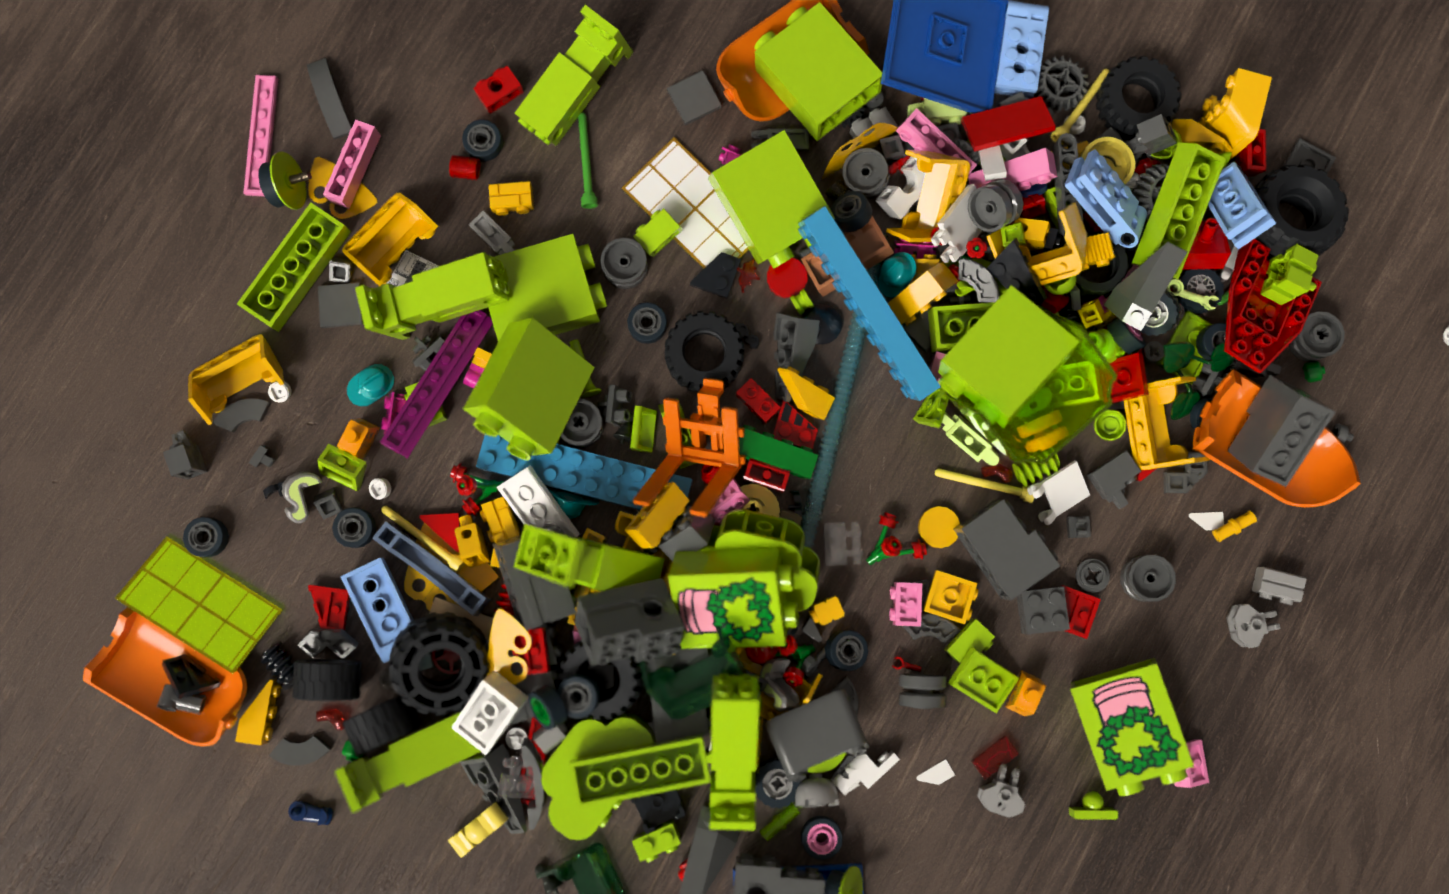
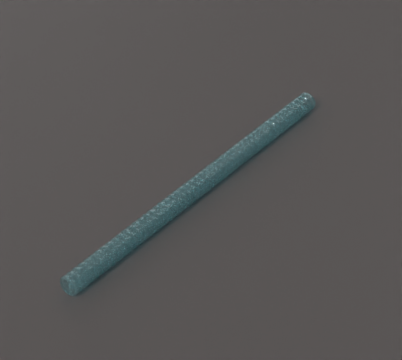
M883 233L888 241L890 237L887 234ZM884 261L866 270L875 285L879 283L878 277L881 275L879 271H881V265H883ZM855 312L852 313L853 318L850 319L852 324L849 325L850 331L847 332V343L844 344L845 350L842 352L844 356H841L843 361L839 364L841 368L838 369L839 374L836 376L838 381H835L836 387L833 388L835 393L832 396L835 399L830 412L827 414L829 418L826 419L827 425H824L826 430L822 433L824 437L821 438L823 442L819 445L821 450H818V462L815 464L816 469L813 470L815 474L812 475L813 482H810L812 487L808 490L810 495H807L809 499L805 502L807 504V507H804L805 514H802L804 519L801 520L802 526L800 527L805 534L804 546L810 549L815 545L813 540H816L814 536L818 533L816 528L819 527L818 521H821L819 516L822 515L821 508H824L822 504L826 500L824 495H827L825 491L829 488L827 483H830L829 477L832 476L830 471L833 470L832 464L835 463L833 460L836 457L835 451H838L836 446L840 443L838 439L841 438V435L839 434L843 431L841 426H844L843 420L846 418L844 414L847 413L846 407L849 406L847 401H850L849 395L852 394L850 389L853 388L852 382L855 381L853 377L856 376L855 370L858 369V358L861 357L859 352L862 351L861 345H864V333L867 332L864 327L861 328L856 322L855 318L857 315Z

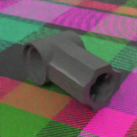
M165 684L157 707L171 712L180 710L200 715L204 710L207 697L206 695L195 694L178 699L172 685Z

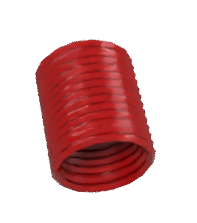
M452 155L449 164V174L453 178L478 180L480 160L479 158Z

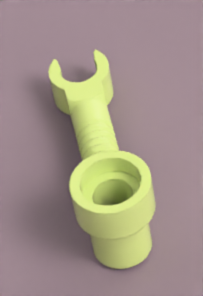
M1178 279L1171 280L1167 287V291L1172 292L1174 297L1179 296L1200 303L1207 310L1216 309L1209 305V300H1219L1216 296H1203L1184 289L1183 283Z

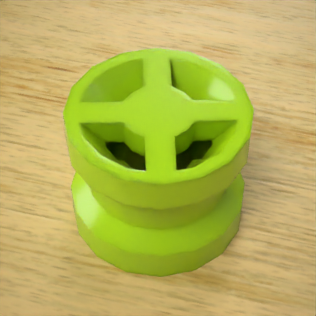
M805 289L800 290V294L790 297L800 315L804 313L805 309L814 307Z

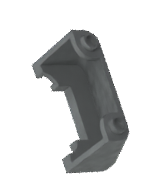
M845 690L832 692L776 716L765 724L789 782L803 780L806 777L805 774H807L808 768L847 751L849 754L859 756L865 753L866 749L870 748Z

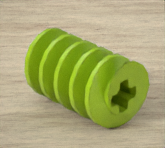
M1050 449L1049 453L1046 451L1041 453V456L1038 454L1034 455L1033 459L1029 457L1025 461H1018V465L1012 464L1016 479L1024 487H1027L1028 479L1034 484L1036 476L1042 481L1043 474L1048 478L1051 476L1050 471L1055 473L1060 468L1058 455L1053 449Z

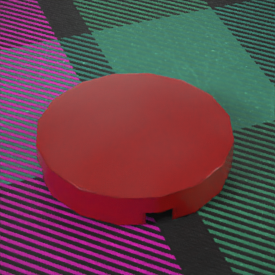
M791 258L774 269L770 265L767 272L769 289L781 298H790L792 295L800 294V290L805 289L808 281L805 266L795 258Z

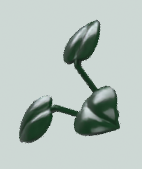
M1188 342L1164 345V369L1168 373L1177 372L1180 377H1184L1180 369L1187 367L1191 358L1211 365L1213 372L1226 369L1235 358L1224 351L1225 342L1219 344L1214 349L1211 360L1195 356V347ZM1184 383L1187 392L1180 393L1172 405L1171 419L1173 421L1189 415L1193 406L1200 400V394L1196 391L1192 392L1189 383Z

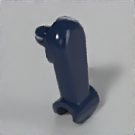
M303 801L293 802L288 810L290 818L294 821L318 823L317 825H329L333 818L332 808H320Z

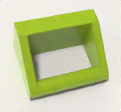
M635 406L630 444L632 451L653 453L657 411L643 406Z
M328 444L317 460L320 474L358 492L366 471V461Z

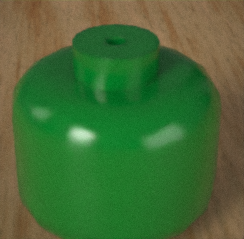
M1319 361L1304 364L1303 371L1306 381L1317 382L1322 380L1323 374H1325V367L1321 366Z
M349 740L345 742L342 749V755L346 757L345 760L354 762V760H359L363 757V754L360 756L355 755Z

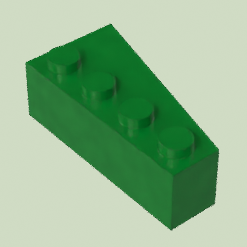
M743 425L744 437H739L740 455H745L746 460H750V458L791 471L790 475L802 479H811L818 458L817 454L812 453L813 449L801 446V448L795 447L792 441L786 439L779 441L774 439L775 435L767 432L760 434L754 432V427Z

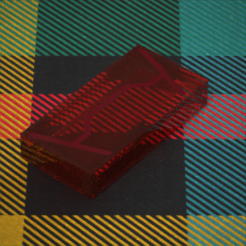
M1003 736L971 762L986 780L999 770L1001 764L1006 765L1019 753L1008 738Z

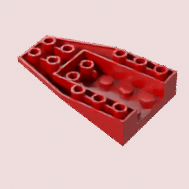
M1254 238L1238 249L1229 287L1224 351L1260 374L1301 333L1322 282L1312 277L1311 282L1317 285L1314 291L1309 290L1307 293L1296 296L1295 299L1283 305L1260 295L1264 280L1268 279V274L1266 273L1270 261L1267 260L1271 249Z

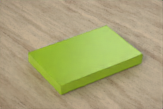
M1186 311L1167 344L1178 342L1191 343L1195 347L1194 355L1203 358L1196 348V339L1200 331L1213 324L1190 311ZM1164 350L1156 362L1162 368H1164ZM1191 358L1188 366L1180 370L1184 377H1197L1201 373L1204 363ZM1177 372L1172 373L1177 377H1180Z
M971 647L948 683L997 714L1020 678Z

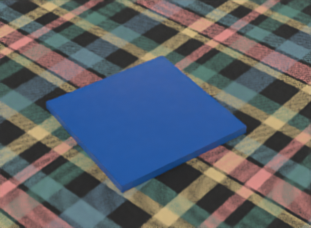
M893 0L881 84L971 114L992 109L1008 0Z

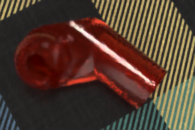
M1000 463L981 468L984 478L996 474L1001 477L1004 483L1012 481L1013 473L1011 469Z
M338 709L316 712L318 722L329 720L336 730L344 729L342 723L346 718Z

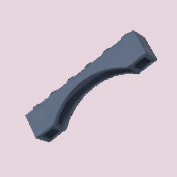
M385 521L374 535L373 539L429 579L471 615L479 616L491 600L392 523Z

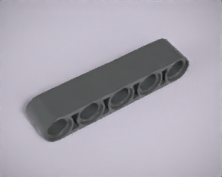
M1070 133L1062 134L1052 148L1058 176L1055 178L1058 229L1063 238H1065L1066 231L1059 212L1066 208V203L1076 202L1083 222L1082 206L1064 186L1074 160L1078 158L1077 141L1074 135ZM1061 143H1065L1068 149L1063 148ZM1062 163L1068 164L1070 169L1064 168Z

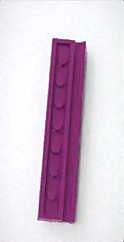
M478 310L460 317L380 441L382 445L403 455L406 459L409 458L473 357L477 347H479L493 325L492 318L488 317L486 313Z

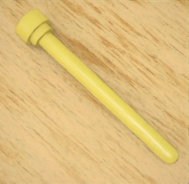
M1104 69L1063 126L1056 127L1055 131L1052 132L1051 139L1054 142L1062 134L1070 133L1069 130L1097 93L1103 80L1110 72L1108 69Z
M938 468L935 470L937 477L1017 495L1024 502L1033 503L1034 500L1033 495H1029L1027 491L1029 485L1019 488Z
M388 506L382 507L381 511L383 514L448 561L449 568L455 573H458L464 567L465 563L461 560L460 554H451Z

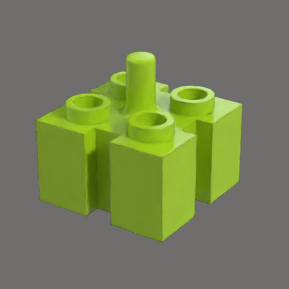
M1296 244L1287 249L1285 255L1279 254L1270 259L1266 273L1268 274V279L1264 280L1260 295L1283 305L1295 299L1296 296L1307 293L1309 290L1314 291L1317 285L1311 282L1313 277L1311 275L1317 269L1318 254Z

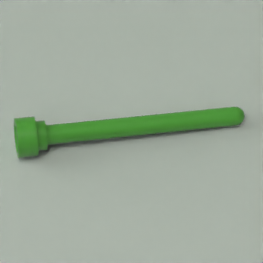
M581 112L578 116L584 181L581 207L592 209L598 206V200L592 190L586 114Z

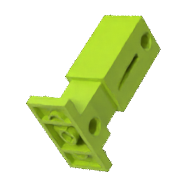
M586 5L580 11L584 19L574 31L578 37L565 55L560 52L557 54L514 113L519 117L518 122L530 132H534L547 145L553 143L557 146L600 88L597 82L609 65L612 64L615 67L623 56L629 59L633 53L620 31Z
M484 252L412 275V282L400 286L388 283L375 288L365 285L355 287L365 329L401 340L410 338L409 332L416 331V324L429 320L441 323L509 301L508 294L510 293L509 286L503 278V264L498 259Z
M525 524L513 567L564 586L573 587L575 582L595 590L606 591L660 579L665 559L638 550L580 537L577 539Z
M747 674L742 676L713 675L710 829L755 830V771L757 766L759 709L758 676Z
M462 712L389 745V751L370 760L365 756L335 770L352 813L380 800L384 796L383 792L402 783L407 787L481 752L452 728Z

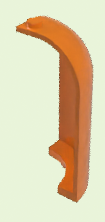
M792 0L728 45L720 55L716 65V72L725 89L723 92L728 101H733L745 116L755 121H769L789 111L788 107L755 70L756 50L754 47L757 41L767 32L773 31L777 35L787 27L788 18L800 7L810 10L820 2L866 55L870 54L865 37L854 28L850 21L846 23L841 17L840 13L843 11L837 0Z
M1233 369L1215 388L1217 394L1211 403L1206 402L1200 413V417H1202L1200 427H1196L1194 431L1193 449L1277 500L1296 507H1318L1339 500L1361 484L1358 470L1351 454L1327 427H1325L1286 487L1252 472L1231 455L1228 449L1249 418L1250 414L1246 411L1262 388V386Z
M128 607L119 614L116 626L111 633V636L114 637L108 648L103 646L99 653L84 668V682L180 740L196 746L215 744L227 729H231L237 721L236 715L242 706L247 691L246 678L240 667L234 674L230 673ZM185 654L195 664L203 667L206 670L205 673L211 678H218L220 680L219 688L198 693L207 697L204 710L200 715L180 710L171 712L157 707L164 685L171 684L162 667L163 660Z

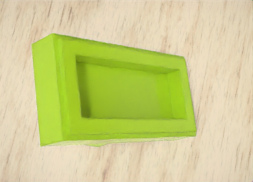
M1094 791L1088 792L1083 796V807H1069V815L1074 819H1118V811L1112 807H1103L1104 801L1102 796Z

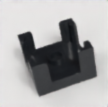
M677 789L630 798L632 804L635 803L643 821L642 826L646 834L656 830L657 826L673 818L679 819L686 815V809Z

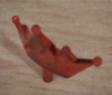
M754 258L744 263L743 269L737 268V271L741 272L738 281L742 293H744L746 285L751 286L749 280H760L753 271L757 270L753 265Z

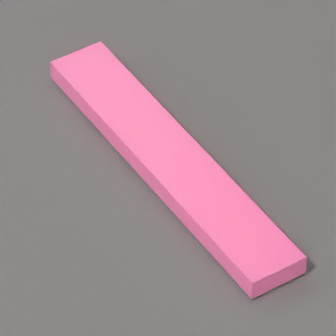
M256 75L244 184V194L246 196L265 197L260 188L258 173L263 163L270 162L278 78L276 76Z

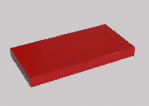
M1042 96L963 116L961 120L974 152L1055 131L1056 127Z

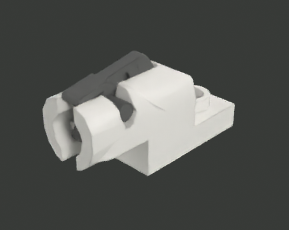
M886 751L877 759L878 763L875 765L865 753L855 757L848 755L832 775L831 781L845 796L860 786L859 782H862L869 789L900 759L894 752L890 751L888 753Z

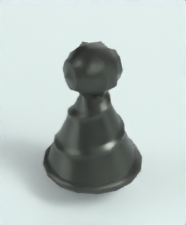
M630 412V421L624 422L613 435L614 438L620 440V444L631 442L632 431L630 423L634 417L632 412Z
M538 864L535 867V874L541 876L545 894L552 892L559 894L557 888L563 882L547 874L544 864Z

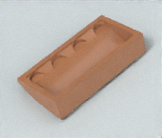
M873 216L863 228L855 232H843L846 240L866 270L894 254ZM811 252L801 259L817 290L823 297L835 290L832 284L834 279L830 274L827 275L821 267L823 262L819 256L815 257Z

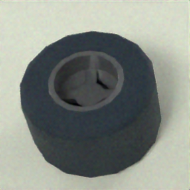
M1216 323L1205 327L1199 332L1196 339V348L1203 359L1211 360L1214 349L1219 344L1225 342L1226 323Z

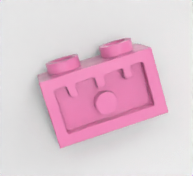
M734 478L709 513L716 520L715 525L717 526L721 524L723 517L728 512L741 509L750 501Z
M894 582V587H890V599H893V608L889 610V620L893 621V625L921 626L922 583Z
M1202 739L1186 741L1194 767L1187 768L1188 777L1174 783L1176 787L1192 788L1209 783Z

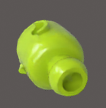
M1099 329L1085 336L1084 345L1086 352L1092 360L1096 359L1099 363L1109 364L1117 358L1125 356L1126 352L1114 341V338L1107 329Z

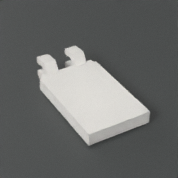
M975 184L966 186L937 223L940 229L934 234L931 241L934 246H938L940 242L942 245L949 244L940 256L944 263H947L949 259L952 262H956L967 251L966 244L972 241L973 238H977L982 231L973 223L967 209L968 199L971 193L977 189Z

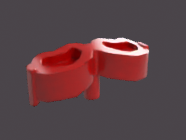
M911 156L901 158L889 166L890 177L900 170Z

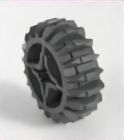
M1064 56L1060 57L1059 61L1056 57H1053L1051 62L1046 60L1041 65L1038 89L1034 93L1042 96L1045 104L1050 105L1052 110L1056 107L1057 112H1061L1062 108L1065 111H1069L1071 107L1075 108L1084 98L1083 96L1087 94L1088 90L1086 88L1089 86V82L1085 81L1088 75L1082 74L1084 67H1077L1079 61L1075 62V64L1071 63L1072 58L1065 61ZM1057 71H1058V72H1061V74H1058V75H1057V74H1052V75L1049 74V73L1057 72ZM1061 94H1073L1068 97H1059Z
M1168 164L1152 165L1151 168H1146L1145 173L1140 174L1141 179L1136 181L1138 185L1133 190L1136 192L1135 197L1139 201L1138 205L1144 207L1147 211L1146 219H1149L1169 169Z

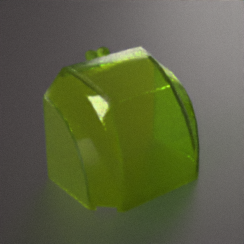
M1045 309L1041 310L1080 342L1071 357L1005 428H1002L997 422L992 425L982 412L974 408L975 404L963 393L958 398H954L946 392L948 398L967 420L996 448L1015 463L1037 462L1038 464H1045L1112 405L1111 391L1113 381H1116L1117 378L1113 368L1083 326Z

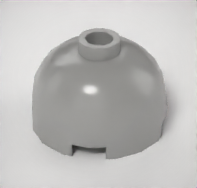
M809 774V779L803 780L796 789L795 803L796 806L803 808H817L819 806H826V804H829V807L839 805L838 791L832 781L822 778V774Z

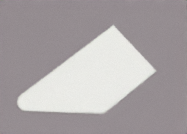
M1223 512L1189 514V517L1205 530H1215L1224 525Z
M945 759L918 775L917 780L940 785L955 776Z

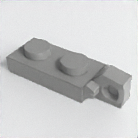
M484 211L469 224L470 228L498 255L515 251L513 247L516 244L512 238Z

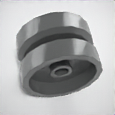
M860 148L846 158L843 165V178L851 192H861L869 199L879 196L890 182V169L884 156L877 150Z
M996 179L971 193L967 209L971 220L979 229L986 232H995L1020 217L1023 211V199L1019 189L1011 181Z
M629 238L614 239L602 251L601 266L610 284L617 288L630 289L642 283L647 275L648 264L645 251L638 242Z
M1318 311L1308 315L1301 333L1288 347L1295 357L1303 361H1317L1335 354L1341 348L1344 342L1345 331L1342 323L1336 316L1328 312Z
M579 399L561 437L569 445L576 448H586L594 445L601 438L604 431V420L598 408L587 400ZM579 421H582L584 423L582 427H577V423Z
M1143 555L1131 558L1124 564L1120 573V582L1124 592L1132 599L1155 602L1163 600L1170 595L1174 589L1176 577L1172 565L1165 558L1157 555Z
M899 674V686L912 689V691L899 693L900 706L917 709L947 707V696L943 693L933 692V690H942L947 687V676Z

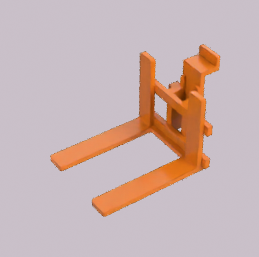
M703 379V387L697 393L698 413H692L690 419L680 418L679 400L672 398L664 399L663 425L666 426L667 443L665 448L668 455L633 498L634 504L649 506L683 461L720 467L690 509L691 514L706 517L742 465H745L746 456L740 455L739 437H744V428L738 427L737 409L723 407L722 417H720L719 398L724 392L723 380ZM681 428L691 429L692 447L682 445ZM706 435H711L712 450L704 449L707 446Z

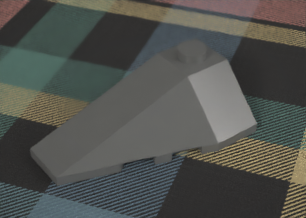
M1169 241L1166 242L1148 260L1114 287L1104 306L1121 321L1141 331L1188 251Z
M782 313L776 314L774 340L777 341L778 352H774V359L777 360L778 367L784 369L792 367L800 372L799 376H802L817 342L820 320ZM776 370L775 398L790 402L792 397L779 372Z
M504 744L494 745L487 755L479 752L460 761L473 785L478 784L485 793L482 796L485 801L489 800L492 804L496 802L509 818L504 823L511 834L525 833L527 827L514 765L509 756V751L505 748Z
M705 806L701 807L679 894H706L737 844L740 830L710 829V808Z

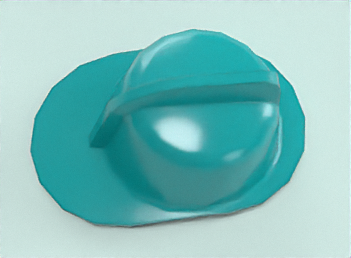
M899 252L884 261L879 274L878 284L881 292L886 297H896L914 278L917 267L913 256L909 253Z
M373 364L359 372L348 383L347 395L349 400L358 406H368L376 402L392 389L394 385L392 371L382 364Z
M558 489L549 490L569 519L579 516L586 505L599 504L598 500L590 497L574 495Z

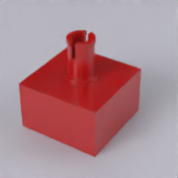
M1208 218L1206 221H1201L1182 270L1224 268L1231 251L1227 236L1216 219Z

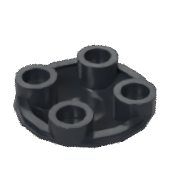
M814 305V307L807 309L802 316L820 320V330L815 345L831 343L841 332V317L836 309L829 305Z

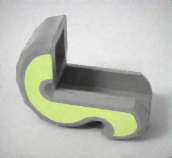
M309 471L296 472L288 476L282 484V494L292 504L290 508H285V513L294 523H303L308 519L309 512L302 488L321 483L322 480L318 475Z
M775 658L765 662L760 676L768 681L763 693L767 697L774 698L773 707L779 712L797 708L800 701L799 695L783 679V674L787 671L790 660L787 658Z

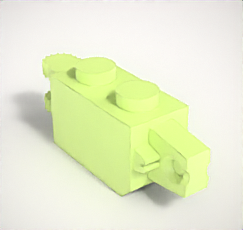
M926 98L921 103L908 105L907 107L908 116L917 108L935 126L943 123H957L958 125L961 123L963 116L971 114Z
M945 412L942 420L945 426L942 429L946 431V435L977 462L983 459L991 466L998 464L1000 460L999 454L992 448V441L962 416L954 414L951 417Z

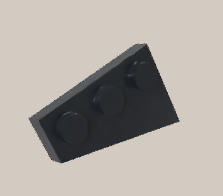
M1016 238L987 269L1006 289L1012 285L1039 307L1048 297L1037 276L1032 273L1028 265L1029 261L1026 255L1023 256L1019 248L1020 243Z

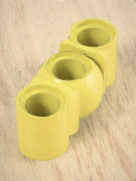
M495 802L452 836L448 842L462 858L477 844L502 826L509 818Z

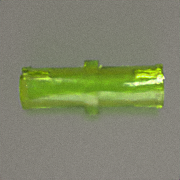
M790 803L780 814H775L773 816L774 819L764 828L760 829L759 832L769 842L781 829L785 830L787 828L786 825L801 813L793 803Z

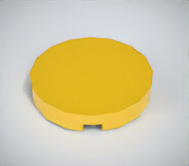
M937 506L930 508L921 515L918 522V532L923 542L930 547H948L958 538L953 529L960 525L959 518L947 507Z

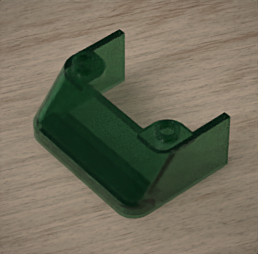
M720 625L715 626L719 640L712 645L713 655L677 673L670 667H660L652 671L644 661L639 662L646 691L671 719H683L712 705L713 675L742 676L747 674L733 642Z
M601 843L588 845L556 861L536 874L537 879L555 874L556 878L562 882L572 878L579 894H626L606 848Z

